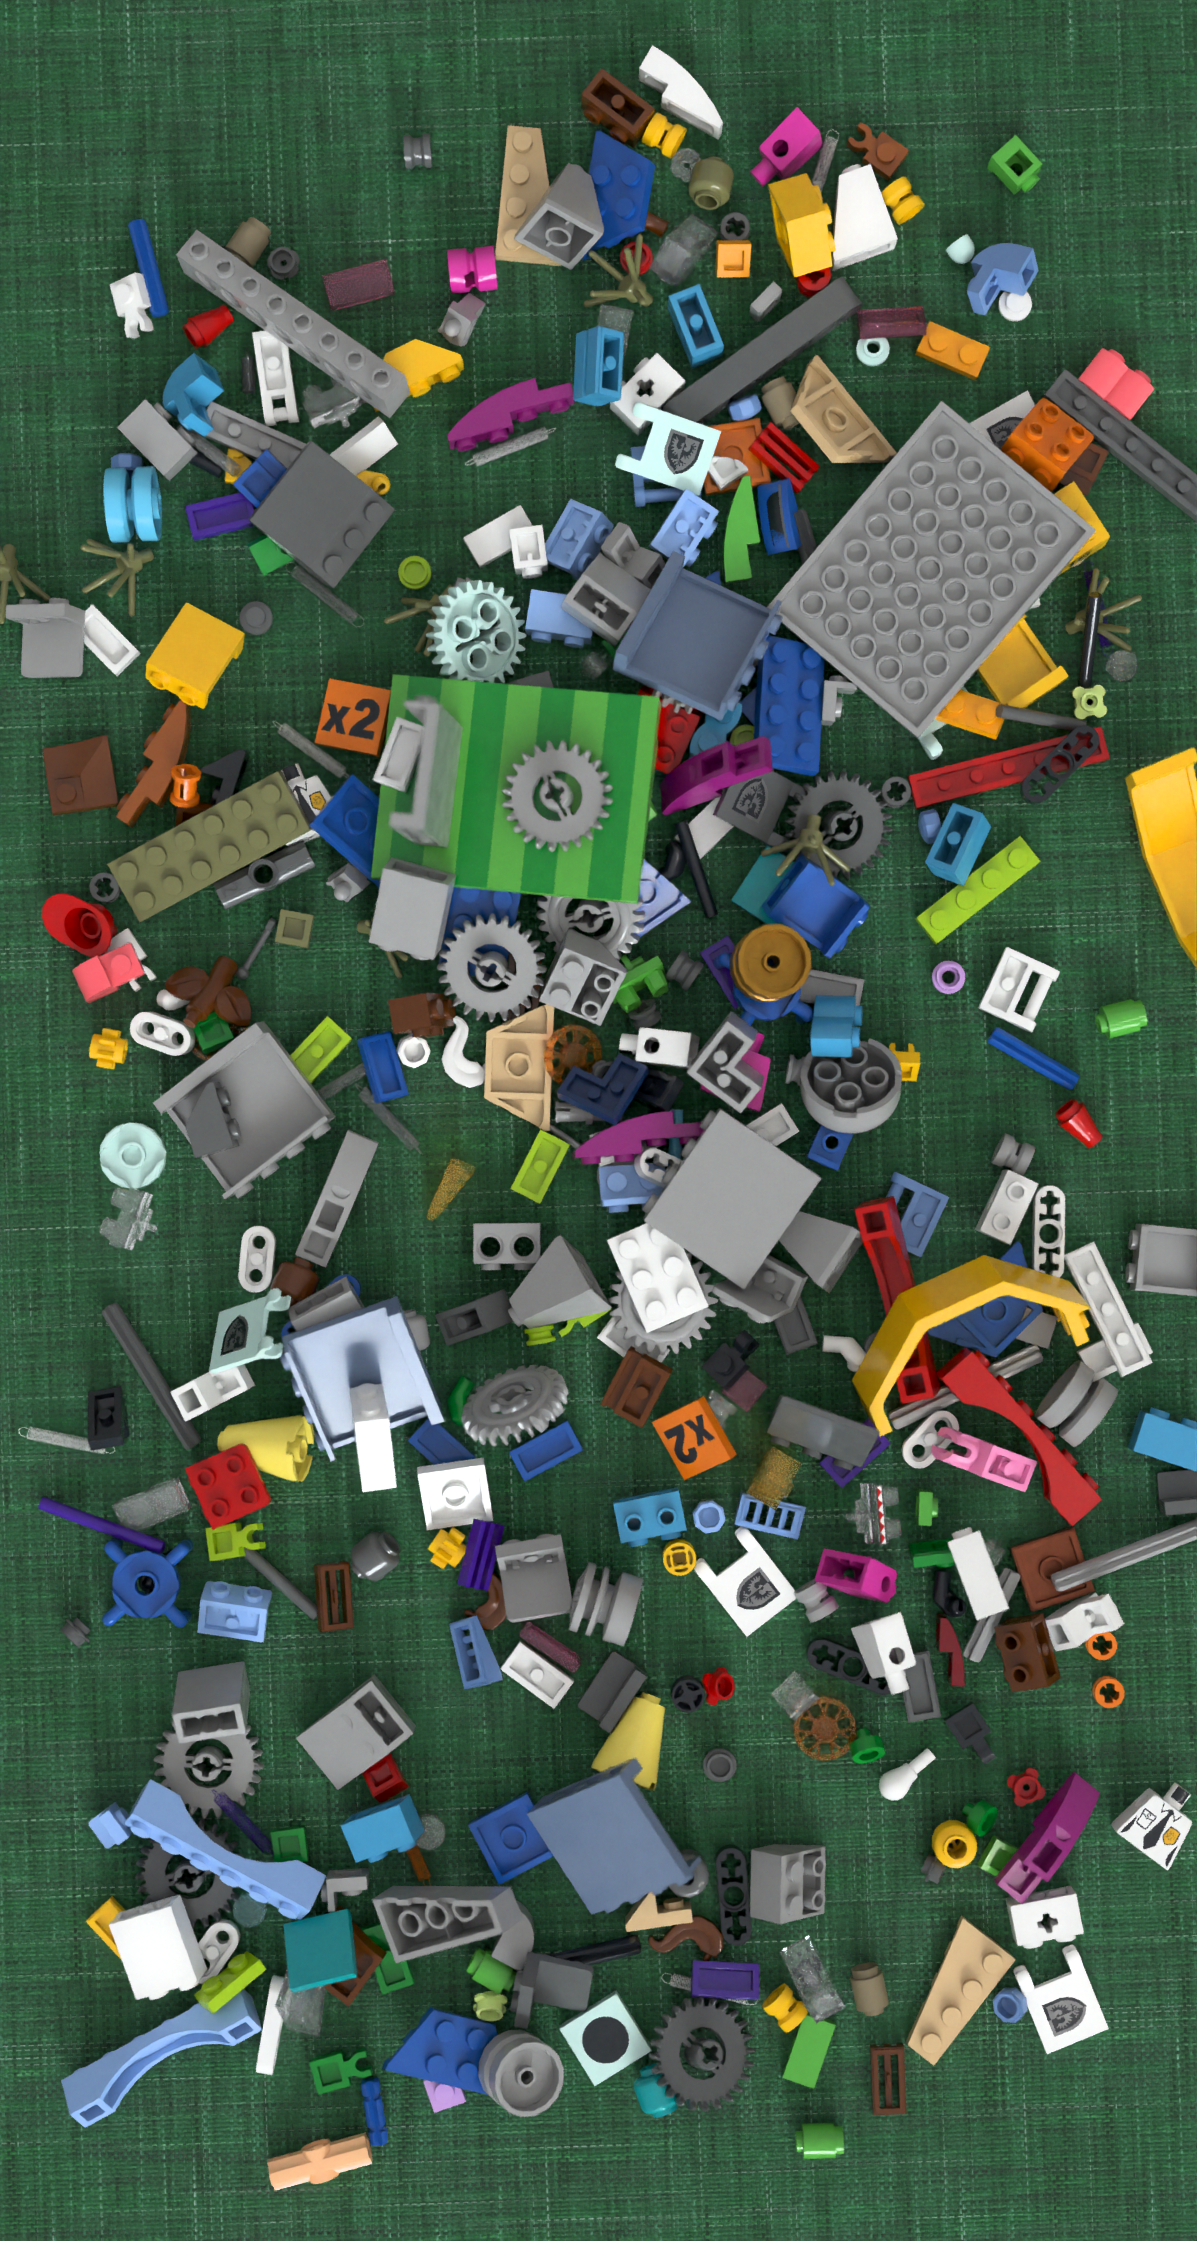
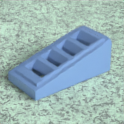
M741 1490L733 1523L734 1525L798 1539L806 1506ZM750 1501L756 1503L752 1520L746 1519ZM763 1504L769 1506L765 1523L759 1522ZM776 1507L781 1508L778 1526H773L772 1521ZM788 1510L795 1511L790 1530L784 1528Z
M472 1616L450 1623L449 1626L464 1690L503 1680L500 1667L478 1617ZM469 1629L470 1635L465 1636L464 1630ZM469 1643L473 1644V1649H471Z

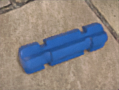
M377 2077L366 2078L361 2082L362 2096L365 2097L363 2103L367 2128H370L368 2133L371 2146H381L387 2143L388 2133L387 2127L384 2126L386 2121L382 2096L379 2095L381 2091L380 2082Z

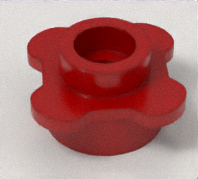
M718 1667L716 1672L712 1674L705 1673L702 1678L704 1690L707 1694L706 1701L709 1705H716L719 1700H728L733 1695L735 1689L734 1680L728 1674L726 1668Z
M1027 1768L1025 1773L1020 1775L1012 1774L1007 1779V1785L1012 1788L1015 1795L1013 1800L1020 1807L1025 1806L1027 1803L1041 1800L1045 1796V1789L1037 1779L1039 1774L1036 1769ZM1025 1784L1029 1785L1028 1790L1023 1789Z

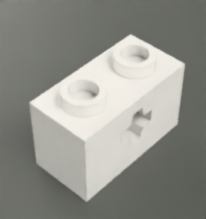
M658 353L651 359L645 357L635 367L633 371L635 375L627 383L624 380L621 381V400L610 403V409L637 436L652 422L633 415L635 403L640 402L661 410L667 402L685 388V380ZM641 388L646 391L650 388L651 396L649 397L647 394H644L640 397L639 389Z
M1002 1170L975 1230L1004 1244H1011L1038 1187V1183L1013 1171Z
M1071 1886L1031 1893L1023 1904L1014 1897L1006 1898L1012 1935L1017 1946L1023 1945V1948H1036L1042 1946L1043 1941L1056 1939L1057 1942H1068L1074 1940L1076 1935L1084 1934L1077 1895ZM1048 1913L1050 1917L1047 1918V1924L1042 1925L1040 1921L1043 1920V1914Z

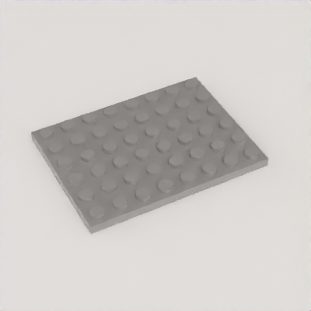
M941 401L767 608L773 609L777 599L782 601L778 614L783 616L781 623L849 681L853 682L863 693L916 738H919L1096 530Z

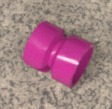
M494 246L475 247L473 253H469L466 248L447 250L451 294L467 293L471 291L472 287H476L479 291L498 290Z

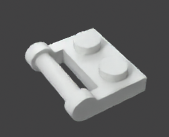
M1006 947L978 1008L1032 1033L1036 1026L1034 1020L1052 981L1057 980L1060 972ZM1033 971L1039 974L1040 977L1021 1016L1015 1013L1014 1010Z

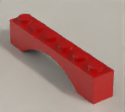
M894 1196L862 1202L855 1208L862 1242L867 1250L878 1281L886 1316L898 1294L916 1286ZM927 1331L922 1335L896 1380L902 1404L934 1398L941 1389L938 1376L935 1374L937 1371Z
M964 1347L935 1374L962 1403L981 1406L998 1412L1011 1420L1022 1431L1031 1444L1039 1462L1043 1496L1071 1526L1075 1525L1102 1500L1095 1492L1099 1486L1086 1472L1082 1476L1077 1472L1074 1466L1078 1462L1065 1448L1059 1451L1052 1442L1056 1437L1043 1423L1038 1427L1033 1422L1031 1417L1034 1415V1412L1022 1399L1016 1402L1011 1397L1009 1392L1013 1388L1000 1374L995 1378L987 1368L991 1363L979 1350L973 1353Z

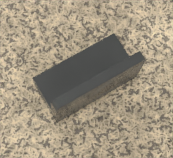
M1190 1469L1157 1472L1159 1512L1164 1515L1197 1513V1472Z
M612 1651L579 1700L578 1707L598 1720L599 1726L610 1733L647 1678L646 1671L618 1652Z

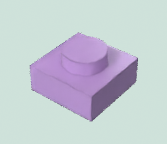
M423 2080L434 2113L466 2102L464 2089Z

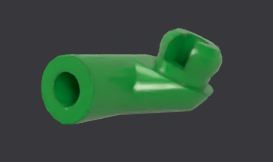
M462 1375L447 1398L451 1420L458 1426H463L461 1419L462 1409L467 1403L466 1398L475 1385L473 1381Z

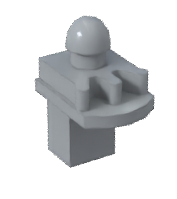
M468 293L459 303L451 302L445 318L438 328V332L442 333L444 338L450 343L460 347L465 346L486 303L471 293Z
M350 862L328 877L326 884L333 887L336 899L349 902L352 897L363 891L370 882Z

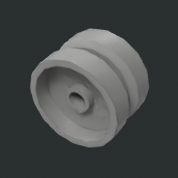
M1080 1360L1074 1362L1057 1379L1041 1401L1035 1417L1048 1428H1053L1060 1424L1059 1436L1073 1447L1079 1445L1097 1427L1118 1394V1389L1104 1378L1093 1382L1094 1371Z
M521 2029L507 2030L495 2036L484 2048L479 2060L478 2077L483 2090L495 2102L500 2104L509 2113L520 2117L536 2116L547 2110L558 2098L563 2086L564 2068L559 2055L538 2037Z

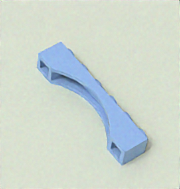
M151 1779L140 1792L124 1823L131 1827V1831L135 1835L155 1840L160 1843L161 1848L166 1852L174 1855L180 1854L188 1858L194 1867L203 1871L210 1870L219 1875L223 1883L232 1887H241L248 1891L254 1900L274 1905L279 1908L278 1910L282 1915L290 1919L297 1918L301 1920L310 1912L326 1878L325 1874L299 1860L260 1862L243 1858L225 1850L212 1841L196 1825L186 1810L179 1794Z
M243 1989L214 2014L201 2006L200 2003H197L175 2018L164 2021L160 2026L148 2033L135 2037L131 2042L119 2049L106 2053L102 2058L90 2065L77 2069L72 2075L61 2080L69 2114L86 2128L115 2112L121 2100L134 2083L152 2066L167 2056L183 2049L203 2044L234 2046L260 2032L262 2027L252 1996Z

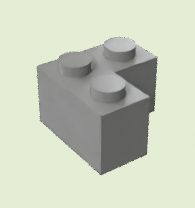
M731 1011L691 1061L687 1074L742 1113L761 1089L764 1076L741 1059L754 1043L758 1031Z

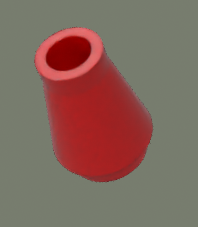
M223 304L218 308L188 318V323L182 327L186 337L196 349L201 346L206 348L228 325L234 322V319L229 309Z
M1071 1099L1056 1112L1055 1117L1059 1120L1058 1125L1081 1141L1087 1148L1093 1147L1102 1139L1103 1135L1097 1129L1083 1102L1078 1103L1076 1099Z

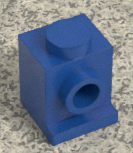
M820 1124L805 1158L838 1171L854 1134L836 1132ZM829 1136L837 1139L838 1144L834 1149L827 1148L825 1144Z

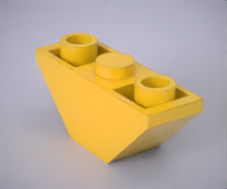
M417 339L387 352L383 359L406 376L410 390L408 396L412 395L413 397H419L427 393L431 389V385L441 380L443 383H447L460 376V371L464 370L463 359L460 354Z

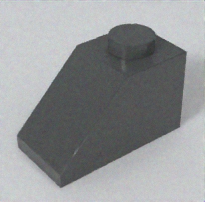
M505 1289L435 1315L447 1346L513 1322L508 1312V1309L512 1306Z

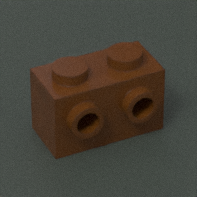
M603 68L600 69L581 94V109L584 116L595 125L601 123L610 130L609 134L613 139L623 145L627 143L634 149L642 139L648 124L653 118L655 108Z
M422 993L388 1000L394 1034L412 1033L413 1038L423 1036L426 1038L443 1035V1028L454 1026L455 1006L452 1005L453 1001L449 999V995L445 996L444 993Z
M1043 1613L1008 1618L994 1627L995 1643L1001 1651L1004 1662V1676L1009 1682L1012 1692L1046 1688L1061 1678Z

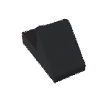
M239 749L199 769L201 770V775L222 781L221 786L216 785L213 791L212 805H216L239 792L250 757L247 751Z
M648 1067L649 1074L632 1100L656 1113L664 1112V1110L669 1112L684 1082L676 1076Z
M121 1386L88 1392V1444L91 1451L124 1445V1438L129 1437L130 1431Z

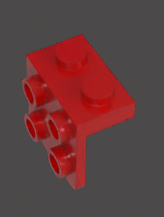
M643 685L637 695L652 696L654 689ZM659 697L660 703L662 704L663 698ZM669 703L666 707L661 706L655 769L669 774L680 765L704 712L693 708L691 714H687L685 708L680 707L679 711L675 713L673 710L674 705Z
M243 1443L214 1456L204 1458L185 1468L189 1483L196 1492L203 1514L209 1521L212 1530L259 1510L271 1502V1497L247 1445Z

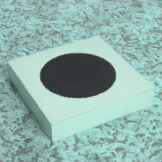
M617 1990L591 2005L585 2011L562 2023L559 2028L594 2086L652 2051L649 2042Z

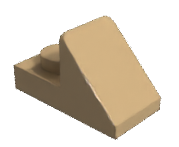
M652 1892L637 1901L625 1917L626 1932L693 1922L690 1901L683 1902V1898H670L664 1900L663 1905H657L656 1895H653Z

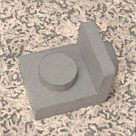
M830 676L829 681L824 680L821 725L831 726L835 722V717H841L842 697H837V693L854 694L857 690V686L853 682H849L845 676Z
M369 1868L329 1870L326 1881L323 1882L321 1887L322 1902H328V1912L336 1911L338 1904L337 1892H342L344 1896H355L361 1894L362 1890L368 1889L370 1882Z

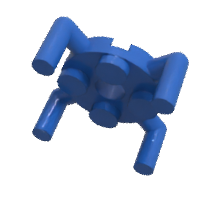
M724 952L713 959V966L716 969L726 967L730 970L731 954ZM772 959L767 960L770 968L775 965ZM733 981V997L744 1011L740 1018L750 1026L754 1019L772 1021L783 1017L790 1011L796 1014L795 1020L799 1024H804L813 1019L814 1010L799 1000L801 987L797 992L778 1001L758 1002L747 998L736 988Z
M113 1538L108 1541L104 1546V1550L118 1566L112 1578V1594L116 1604L103 1616L102 1621L104 1625H114L125 1613L136 1618H153L164 1613L176 1627H184L191 1620L192 1614L186 1609L180 1611L174 1605L181 1586V1580L175 1565L193 1549V1542L190 1539L182 1540L166 1556L148 1549L134 1552L128 1556L121 1549L123 1547L121 1539ZM147 1575L153 1579L155 1583L153 1592L145 1594L139 1591L137 1580L140 1576Z

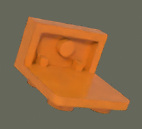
M1042 398L1012 431L1000 450L1052 493L1070 467L1093 441L1094 436L1057 405L1046 398Z

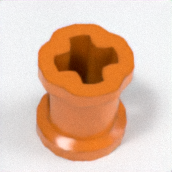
M191 764L175 765L171 769L174 788L170 793V802L181 808L197 806L200 801V795L197 793V781L201 778V770Z

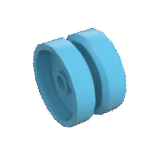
M124 467L106 468L103 486L107 531L111 542H129L134 535V528L142 541H159L162 532V501L155 467H136L132 474V480Z

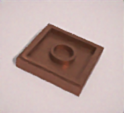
M1074 1527L1009 1547L1031 1612L1095 1592L1091 1580L1064 1591H1057L1051 1580L1053 1573L1085 1562Z

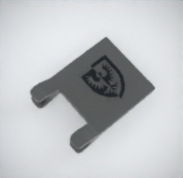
M772 771L726 787L713 815L764 844L773 847L791 841L773 832L787 798L789 797L793 801L798 802L794 794L805 795L806 793L802 786Z

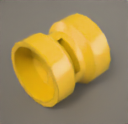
M657 112L645 130L642 143L649 147H658L663 155L672 159L679 149L687 129L680 124L673 125L669 123L666 116Z
M906 176L895 180L881 192L885 205L890 206L892 209V217L898 225L911 219L925 205L919 195H914L911 191L912 185Z
M676 1538L665 1545L662 1558L664 1566L669 1573L683 1576L693 1570L696 1564V1554L689 1541Z
M786 1984L777 1987L762 2004L763 2010L768 2015L776 2017L778 2026L785 2033L798 2026L809 2011V2008L802 2001H797L793 1997V1991Z

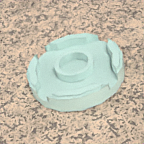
M126 1123L116 1126L106 1134L100 1145V1164L102 1171L111 1182L124 1188L137 1189L150 1185L160 1176L166 1165L167 1151L163 1139L154 1129L145 1124Z

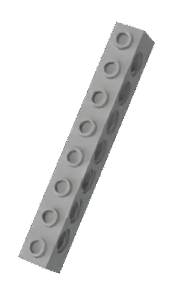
M196 230L176 254L184 274L387 417L391 418L410 394L404 374L200 231Z

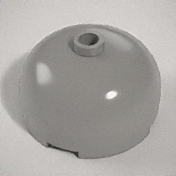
M870 1038L868 1042L860 1041L859 1048H853L852 1057L811 1056L810 1051L804 1059L800 1077L803 1103L809 1114L818 1123L830 1130L848 1134L872 1130L884 1123L898 1105L902 1083L901 1066L891 1050Z

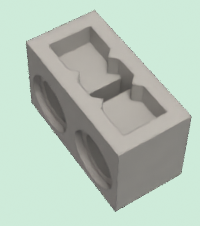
M541 1223L473 1224V1264H481V1270H501V1264H514V1270H531L534 1267V1263H537L540 1259ZM487 1237H494L500 1243V1251L495 1256H487L481 1249L482 1241ZM520 1237H528L533 1242L534 1249L528 1256H521L515 1251V1242Z

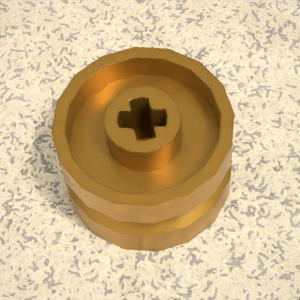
M766 924L746 934L734 946L730 957V975L736 988L747 998L758 1002H775L797 992L807 981L811 969V952L805 939L794 929L781 924ZM769 959H772L775 964L771 968L767 964Z

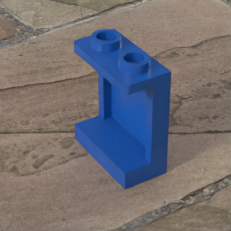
M801 854L761 907L768 917L777 923L781 922L787 927L794 929L800 936L820 949L823 955L830 959L834 953H838L844 948L848 940L847 936L854 927L860 926L865 921L870 905L860 894L834 876L835 885L830 886L823 868L804 854Z

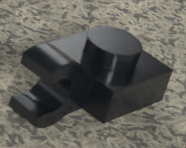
M743 1330L736 1337L732 1348L724 1342L701 1367L728 1391L750 1368L744 1360L760 1344L746 1330Z
M973 1702L968 1703L944 1719L963 1750L972 1744L984 1764L996 1758L983 1738L991 1730Z

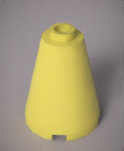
M296 1415L228 1425L218 1436V1450L225 1451L243 1443L247 1445L258 1470L291 1482H302L305 1480L312 1463L313 1455H307L308 1444H314L313 1424L309 1425L305 1416Z
M642 1692L640 1698L634 1696L594 1759L591 1768L602 1772L636 1757L643 1769L633 1779L634 1783L638 1784L639 1787L654 1791L657 1784L665 1707L659 1705L661 1699Z

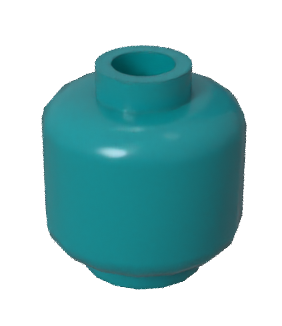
M653 2063L640 2069L641 2076L633 2083V2089L641 2110L646 2114H652L653 2118L668 2115L678 2109L675 2103L676 2094L672 2098L665 2096L668 2085L663 2087L657 2086L661 2073L654 2074L651 2069L658 2063Z

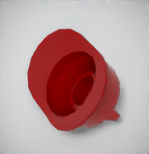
M55 894L46 900L42 908L44 926L50 935L89 957L104 954L111 944V937L118 930L114 925L110 911L105 906L98 903H87L70 894Z

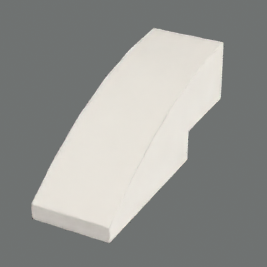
M652 45L639 68V81L662 93V109L719 140L722 134L723 121L703 88L674 59Z

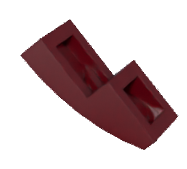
M937 1613L935 1647L939 1652H948L947 1681L951 1686L965 1687L964 1663L958 1638L947 1617L943 1613Z

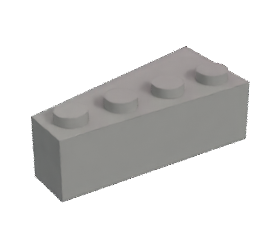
M392 1886L372 1899L395 1963L502 1934L523 1919L511 1887Z

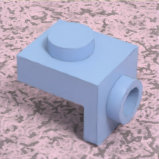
M116 1802L89 1821L90 1828L107 1849L114 1844H121L132 1833L131 1827L124 1824L129 1814L123 1808H119Z

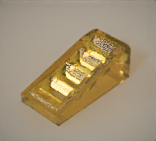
M455 1157L450 1159L428 1209L426 1219L434 1221L439 1217L474 1174L476 1166Z

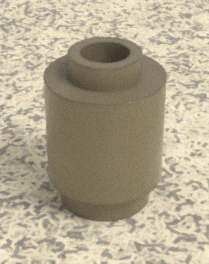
M249 217L246 222H241L224 249L252 268L269 244L268 238L271 235V231L259 220Z
M779 377L761 388L763 393L762 400L776 427L783 426L784 430L798 425L799 421L790 411L796 397L792 383H787L785 377Z
M875 1962L862 1963L852 1967L850 1982L857 2011L864 2012L865 2016L882 2014L884 2008L889 2005L882 1970L878 1969V1965Z

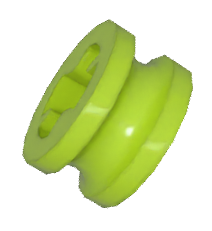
M548 1324L524 1329V1333L529 1336V1340L526 1341L527 1346L556 1341V1336L551 1334L554 1325Z

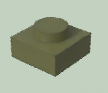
M281 909L275 942L309 949L315 916Z

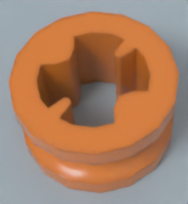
M1110 1632L1094 1634L1086 1640L1085 1647L1094 1658L1107 1660L1115 1654L1117 1641ZM1098 1636H1102L1106 1641H1109V1647L1104 1646L1107 1650L1102 1653L1093 1647V1641L1098 1642L1095 1639Z
M1102 1676L1094 1682L1092 1694L1101 1706L1114 1708L1123 1701L1124 1688L1116 1678ZM1111 1683L1112 1688L1116 1691L1114 1698L1111 1695L1109 1696L1111 1700H1105V1696L1100 1693L1101 1687L1107 1688L1106 1684Z

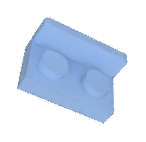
M685 489L649 544V547L666 559H669L673 551L684 555L683 567L685 565L690 567L700 553V550L696 547L703 537L708 539L716 529L718 522L714 519L719 511L688 489Z
M570 499L545 543L547 563L570 573L576 580H579L601 551L600 547L606 537L611 534L614 525L601 511Z
M647 1163L649 1165L648 1171L654 1169L665 1171V1167L661 1168L654 1163ZM634 1164L598 1167L601 1207H609V1213L628 1212V1205L642 1204L643 1208L653 1193L658 1196L663 1190L662 1187L641 1178L636 1173Z
M207 1581L200 1599L197 1633L264 1642L272 1591L256 1586L245 1587L228 1584L223 1581Z

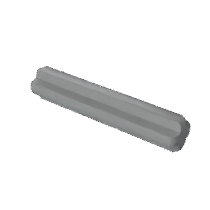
M1004 1567L998 1580L1008 1604L1020 1580V1575ZM1004 1611L977 1621L963 1650V1655L974 1662L981 1661L995 1632L994 1627L998 1625Z

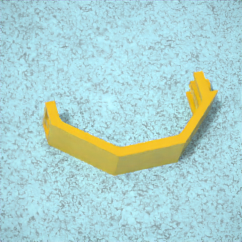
M1193 747L1135 771L1125 779L1143 859L1177 940L1197 968V780L1194 771V763L1197 762V752Z
M983 1255L898 1294L862 1364L855 1373L852 1382L863 1408L874 1427L880 1430L879 1435L882 1436L892 1431L883 1409L884 1401L922 1335L928 1329L1000 1296L1010 1295L1052 1307L1054 1315L1058 1317L1057 1321H1061L1064 1330L1068 1335H1072L1075 1345L1079 1346L1089 1341L1085 1328L1089 1327V1323L1083 1311L1091 1307L1068 1280Z

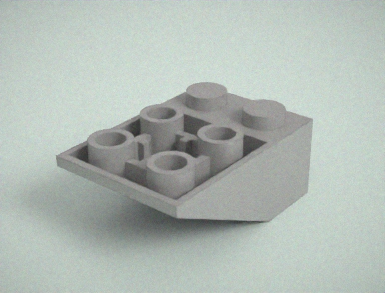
M374 1674L299 1734L296 1739L336 1789L339 1790L414 1733L416 1725Z

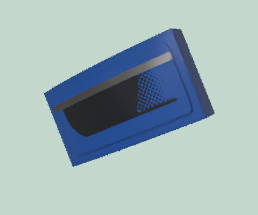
M790 478L759 485V514L767 555L798 549L802 544L793 514L798 511Z

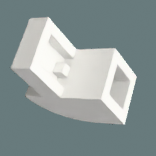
M245 1364L214 1374L208 1372L170 1393L186 1422L254 1387L255 1384Z
M1096 1592L1076 1599L1045 1618L1051 1643L1056 1651L1076 1648L1094 1634L1114 1631L1124 1624L1110 1595L1098 1596Z

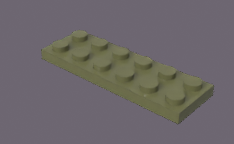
M279 770L107 865L139 922H142L311 831L312 828L309 826L310 822L285 776Z

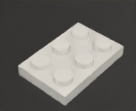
M648 1223L607 1240L646 1333L709 1307L684 1248Z

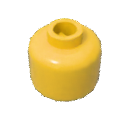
M948 1820L941 1823L934 1830L932 1848L937 1859L943 1865L950 1868H961L968 1865L974 1859L977 1852V1841L973 1832L965 1823L958 1820Z

